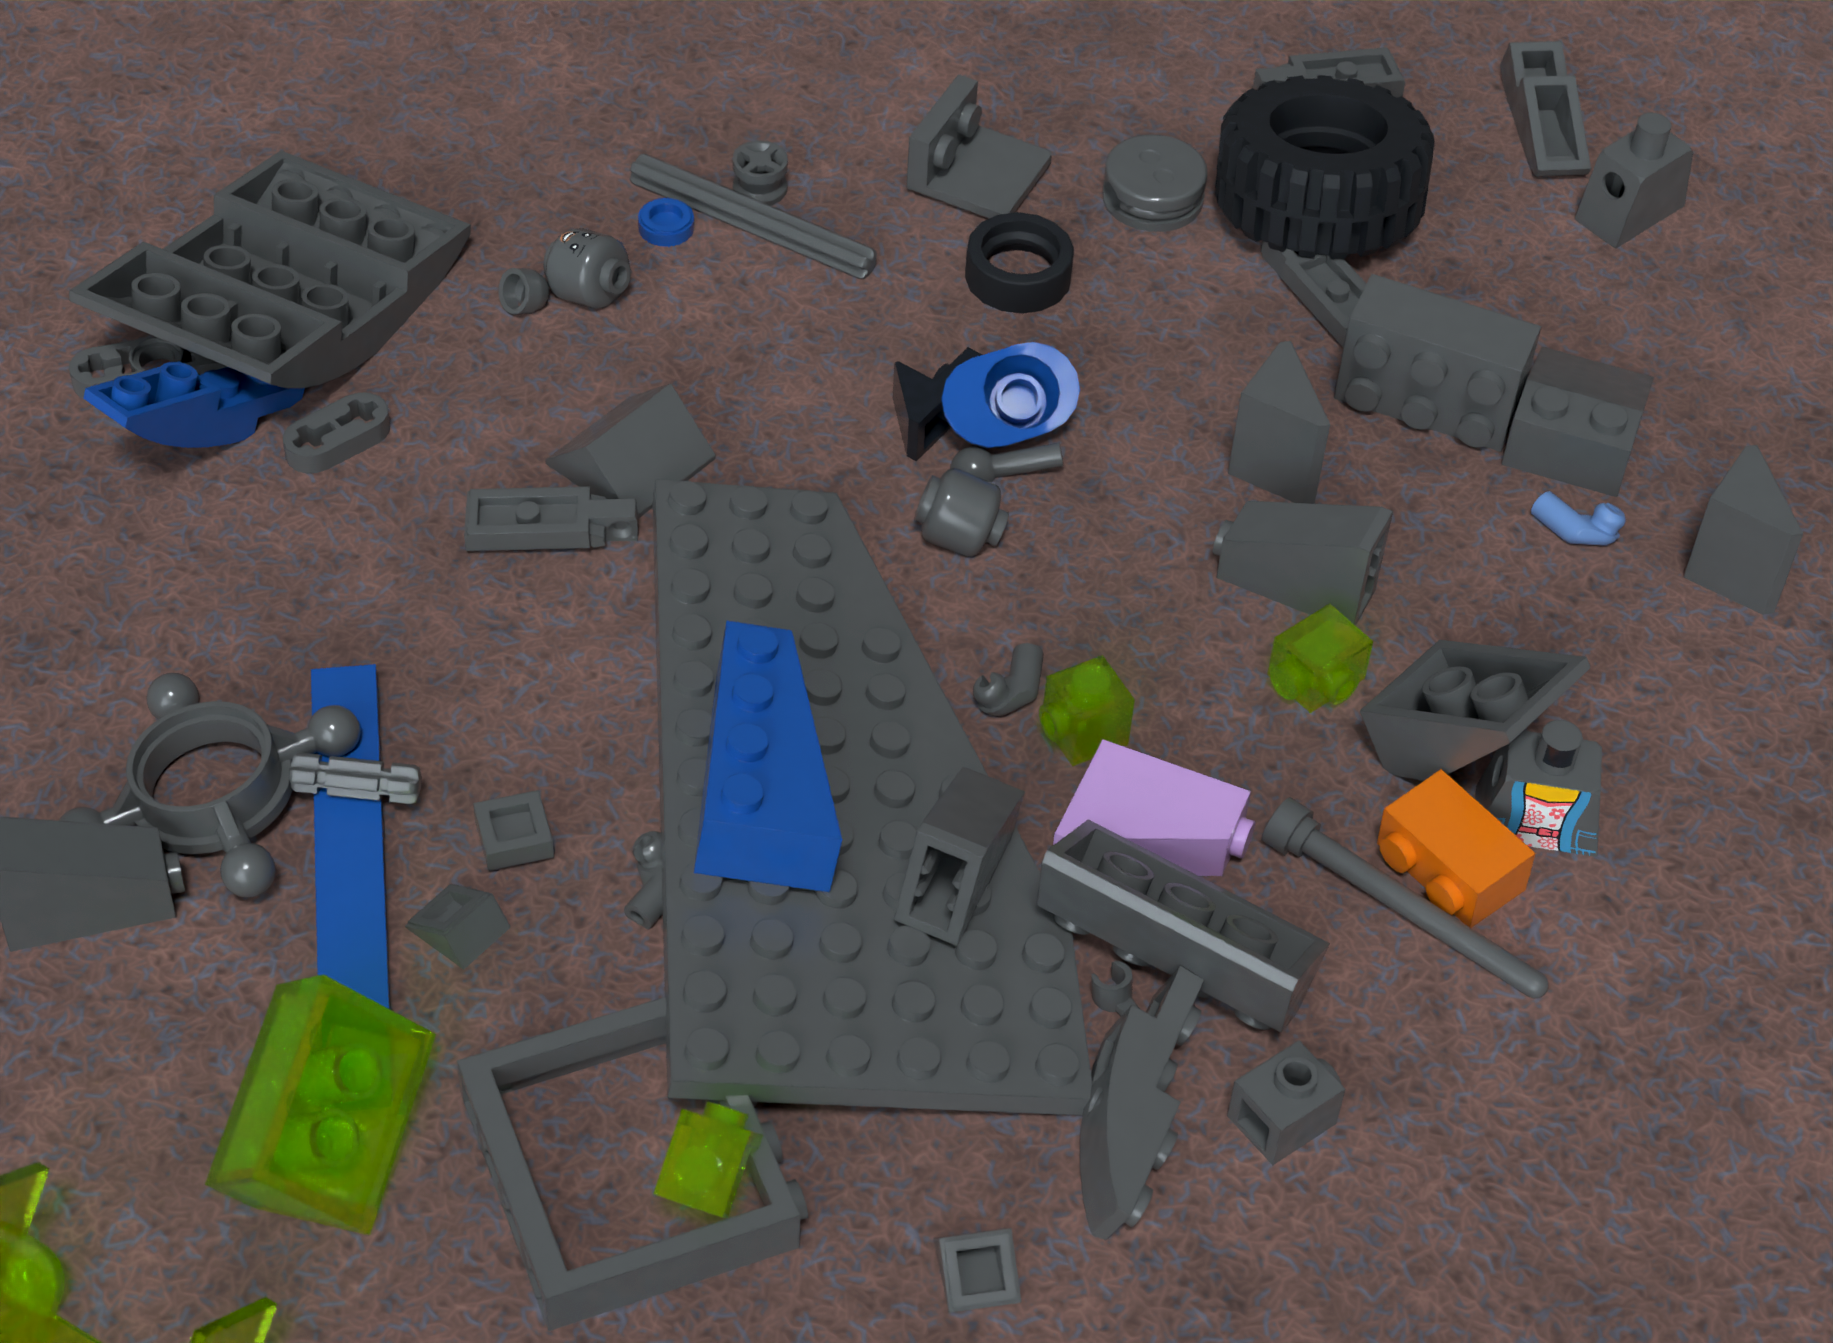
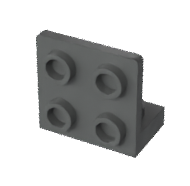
M958 74L909 137L907 189L989 219L1000 214L1015 213L1051 164L1052 152L980 126L982 108L976 105L978 81Z

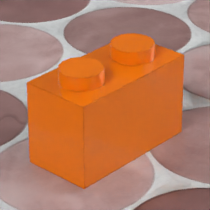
M1442 769L1384 808L1377 841L1384 860L1392 869L1399 873L1407 871L1426 888V893L1431 903L1451 916L1454 914L1470 928L1526 890L1536 854Z

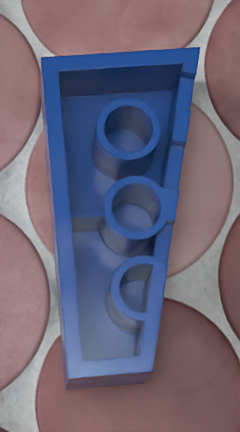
M726 621L716 674L694 873L830 892L842 844V836L792 630Z

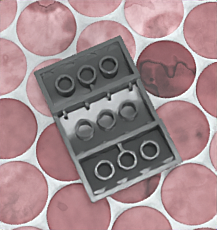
M280 150L214 194V215L163 249L143 241L69 290V301L271 385L283 388H307L334 380L355 369L375 355L442 282L471 234V224Z

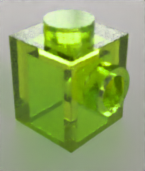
M1329 603L1274 637L1267 675L1280 696L1287 700L1295 699L1309 713H1312L1329 701L1333 705H1338L1347 700L1356 690L1359 682L1365 679L1374 641Z
M1101 655L1046 676L1044 702L1039 708V717L1048 738L1057 743L1073 767L1093 759L1102 739L1121 746L1129 744L1135 699L1105 657Z

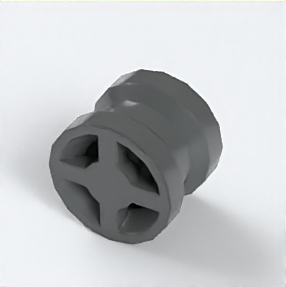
M760 140L747 142L739 146L733 153V171L736 175L733 179V190L768 205H774L781 201L787 194L788 182L784 176L788 168V156L785 150L778 144Z

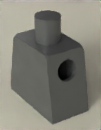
M1658 113L1642 114L1638 118L1634 131L1604 148L1597 158L1574 220L1615 249L1685 206L1693 151L1690 145L1670 132L1671 122L1667 117Z

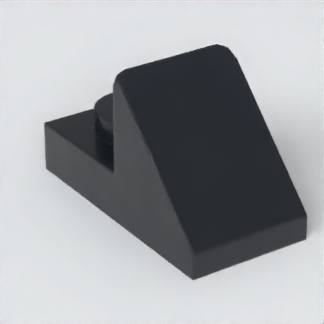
M967 347L951 364L946 363L942 365L935 373L933 379L901 362L896 361L894 363L893 402L907 457L917 462L951 428L944 416L941 400L945 381L956 366L982 354Z

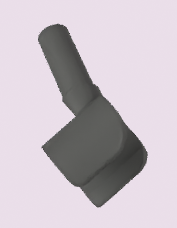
M1113 961L1111 963L1112 980L1117 985L1104 984L1095 973H1092V999L1102 1010L1117 1012L1121 1017L1132 1004L1136 1007L1138 1005L1132 999L1131 969L1121 961Z

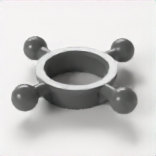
M180 673L163 674L150 684L146 696L150 712L159 720L149 726L134 743L126 763L127 782L114 806L101 812L89 807H77L67 811L59 821L157 827L163 849L182 854H205L224 850L226 854L221 862L220 875L225 887L240 897L258 896L272 885L276 874V866L272 855L264 847L251 843L250 838L269 826L282 812L290 799L292 789L289 781V769L293 756L298 753L314 754L316 752L327 757L344 756L355 748L360 739V723L355 714L348 708L340 705H328L313 714L308 723V728L293 733L266 724L256 712L236 703L223 701L199 703L198 689L189 677ZM216 742H235L252 747L262 755L260 764L250 778L240 787L217 800L193 806H172L159 803L152 798L155 783L162 771L177 757L199 746Z

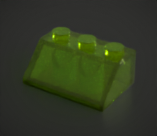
M324 974L277 984L205 1185L255 1209L370 1235L436 1034Z

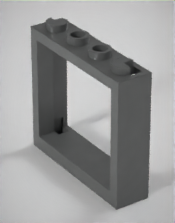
M666 997L457 1060L461 1097L548 1331L800 1248V1220L808 1218L807 1205L796 1179L785 1181L778 1163L782 1162L783 1156L776 1130L770 1121L760 1123L753 1107L758 1102H751L748 1095L726 1096V1100H719L764 1207L567 1271L501 1095L665 1044Z

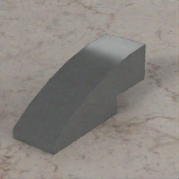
M1562 41L1510 42L1500 63L1504 92L1530 168L1535 176L1588 175L1591 171V164L1575 75H1567Z

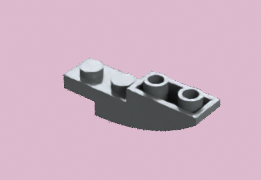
M1182 966L1153 995L1146 1012L1133 1004L1105 1034L1093 1064L1090 1100L1083 1109L1080 1131V1173L1083 1202L1091 1234L1107 1240L1123 1223L1133 1227L1139 1221L1153 1195V1189L1145 1185L1152 1168L1158 1170L1163 1165L1178 1137V1133L1172 1130L1170 1126L1181 1102L1165 1093L1174 1077L1178 1063L1169 1058L1175 1044L1182 1046L1186 1042L1200 1018L1202 1011L1193 1006L1204 982V979Z

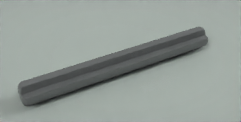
M640 154L636 161L631 164L630 181L633 184L663 197L680 200L696 211L858 279L867 278L876 266L877 252L874 248L648 154Z

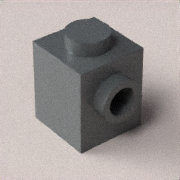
M1298 1040L1234 1081L1227 1117L1263 1156L1274 1165L1337 1124L1346 1089L1341 1084L1334 1068L1324 1059L1316 1058Z

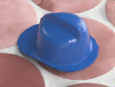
M1029 342L977 356L956 366L945 381L941 400L944 416L951 428L968 443L984 448L1005 447L1049 433L1063 425L1076 409L1080 386L1077 372L1067 356L1052 346Z

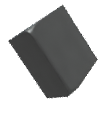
M449 884L405 925L409 931L462 969L468 967L511 928L492 893L455 884Z
M1012 1228L933 1238L949 1313L1021 1303Z

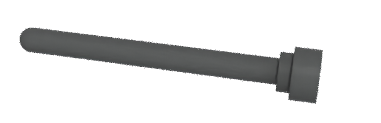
M1289 797L1281 803L1264 829L1262 842L1285 856L1289 851L1298 857H1301L1304 853L1526 996L1540 998L1547 993L1549 983L1544 974L1321 833V824L1313 820V811Z

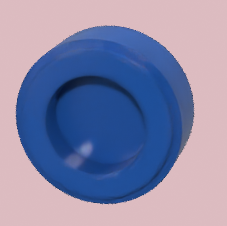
M673 198L655 199L646 203L638 213V230L641 237L653 245L663 247L676 246L684 243L692 236L694 232V213L686 203Z

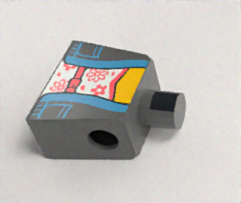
M1554 720L1547 723L1542 733L1523 730L1511 743L1497 749L1476 785L1475 799L1527 846L1597 857L1602 746L1596 741L1583 740L1580 729L1573 723L1565 720Z

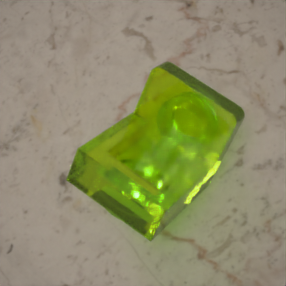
M707 1101L703 1115L681 1109L653 1194L722 1218H728L751 1147L759 1148L763 1134L745 1129L749 1114Z

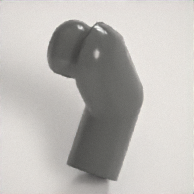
M1019 644L1013 649L1009 676L1003 678L1001 674L992 672L990 683L984 675L980 676L973 686V696L978 701L979 709L988 715L1001 717L1033 702L1037 698L1044 657L1043 650L1034 644Z

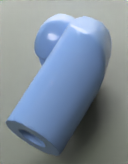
M1551 491L1543 493L1531 508V514L1563 541L1571 544L1607 546L1620 537L1618 531L1626 522L1623 511L1610 503L1598 504L1592 516L1579 514Z

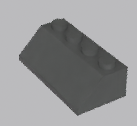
M1089 819L1050 847L1042 860L1037 905L1053 913V919L1057 924L1071 932L1082 935L1091 933L1114 945L1113 950L1119 957L1130 963L1140 966L1151 964L1170 975L1180 966L1204 979L1197 997L1208 998L1212 996L1235 1008L1234 1013L1240 1020L1258 1029L1269 1030L1273 1028L1279 1032L1285 1029L1301 1007L1330 945L1329 942Z

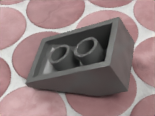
M1542 346L1527 378L1516 409L1501 465L1617 497L1654 377Z
M1439 640L1364 706L1360 713L1383 768L1394 776L1424 781L1440 769L1448 775L1511 743L1591 667L1587 657Z

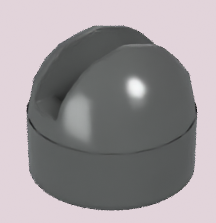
M510 268L502 275L499 283L501 305L510 314L534 313L542 309L548 301L549 285L546 279L535 270L529 268Z

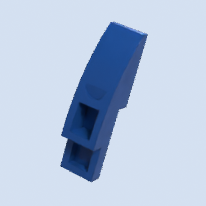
M178 361L168 362L157 368L132 375L119 376L114 380L85 388L83 399L127 430L144 439L162 445L182 448H206L244 441L255 433L258 417L290 408L303 398L304 388H283L271 385L230 367L209 370L199 375L192 366Z

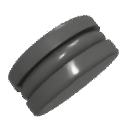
M1146 134L1128 138L1116 145L1106 159L1105 180L1102 190L1103 203L1115 219L1135 229L1149 232H1165L1182 228L1194 221L1203 208L1204 190L1208 175L1207 165L1201 154L1194 147L1177 138L1157 134Z

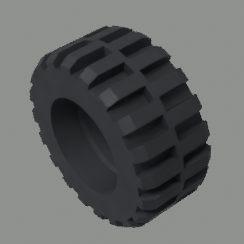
M1303 75L1288 77L1284 82L1278 83L1276 80L1262 83L1258 90L1251 88L1243 93L1229 107L1223 117L1215 184L1217 203L1228 221L1236 229L1241 228L1246 237L1255 242L1265 241L1268 243L1269 248L1283 253L1286 249L1299 252V256L1315 258V254L1330 255V259H1345L1348 254L1358 253L1360 257L1374 254L1381 246L1388 249L1398 244L1420 224V219L1424 216L1435 146L1434 135L1420 110H1415L1412 103L1404 97L1396 98L1392 96L1389 89L1379 85L1373 88L1364 85L1362 80L1348 78L1347 81L1333 79V76L1317 75V78L1304 79Z

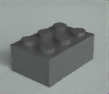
M1371 274L1349 319L1334 399L1346 402L1359 411H1374L1402 420L1415 429H1430L1459 438L1463 443L1471 447H1487L1502 452L1530 373L1542 326Z

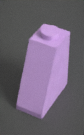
M1102 739L1054 834L1053 845L1089 819L1198 876H1222L1231 855L1243 859L1252 839L1256 822L1246 818L1251 791Z

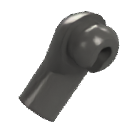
M658 831L644 833L637 838L633 845L632 853L636 860H638L637 868L643 887L624 907L627 918L648 930L663 914L661 833Z

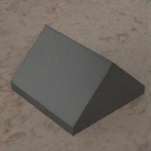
M1291 341L1279 342L1241 392L1228 474L1293 503L1315 504L1330 423Z
M670 383L628 397L545 459V462L549 467L577 486H590V492L593 495L604 496L606 499H636L639 519L653 508L655 479L688 481L714 461L716 455Z
M1757 445L1745 446L1710 497L1684 578L1764 615L1775 612L1803 537V532Z

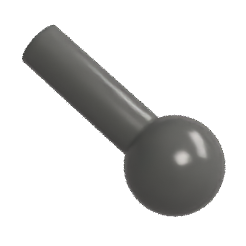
M1060 442L994 455L980 447H967L954 456L950 469L957 468L993 482L995 478L1064 466Z

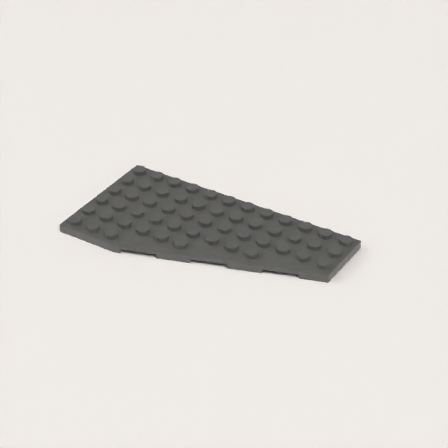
M655 479L653 490L664 983L666 997L667 1098L726 1100V1096L748 1095L751 1102L1083 1116V1109L1090 1100L1092 1076L1073 936L1071 931L1055 922L1053 913L1037 905L1041 873L1017 828H1014L1012 837L958 946L894 920L914 841L922 821L962 767L986 776L988 774L838 494L811 490ZM726 621L792 630L842 836V844L830 892L694 873L716 674Z

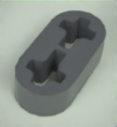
M368 392L354 393L295 421L287 427L283 434V446L287 463L299 472L306 474L319 473L379 444L390 432L388 405L384 399L376 394ZM359 416L361 417V419H355V420L352 421L353 418H356V417H359ZM373 419L371 422H368V423H365V422L363 421V420L367 421V420ZM309 442V443H310L311 445H313V446H320V445H322V446L319 447V448L313 449L310 445H304V446H301V445L304 444V443Z

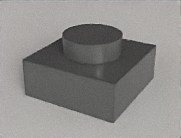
M539 790L473 803L475 822L488 871L554 857L553 839Z

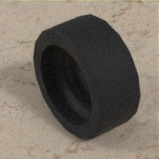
M1020 212L996 215L981 222L969 236L966 252L965 279L969 290L982 303L997 310L1019 314L1043 311L1059 303L1069 291L1074 247L1069 234L1057 223L1044 217ZM1018 250L1032 252L1041 256L1052 266L1037 273L1017 274L999 269L987 259L1000 252Z

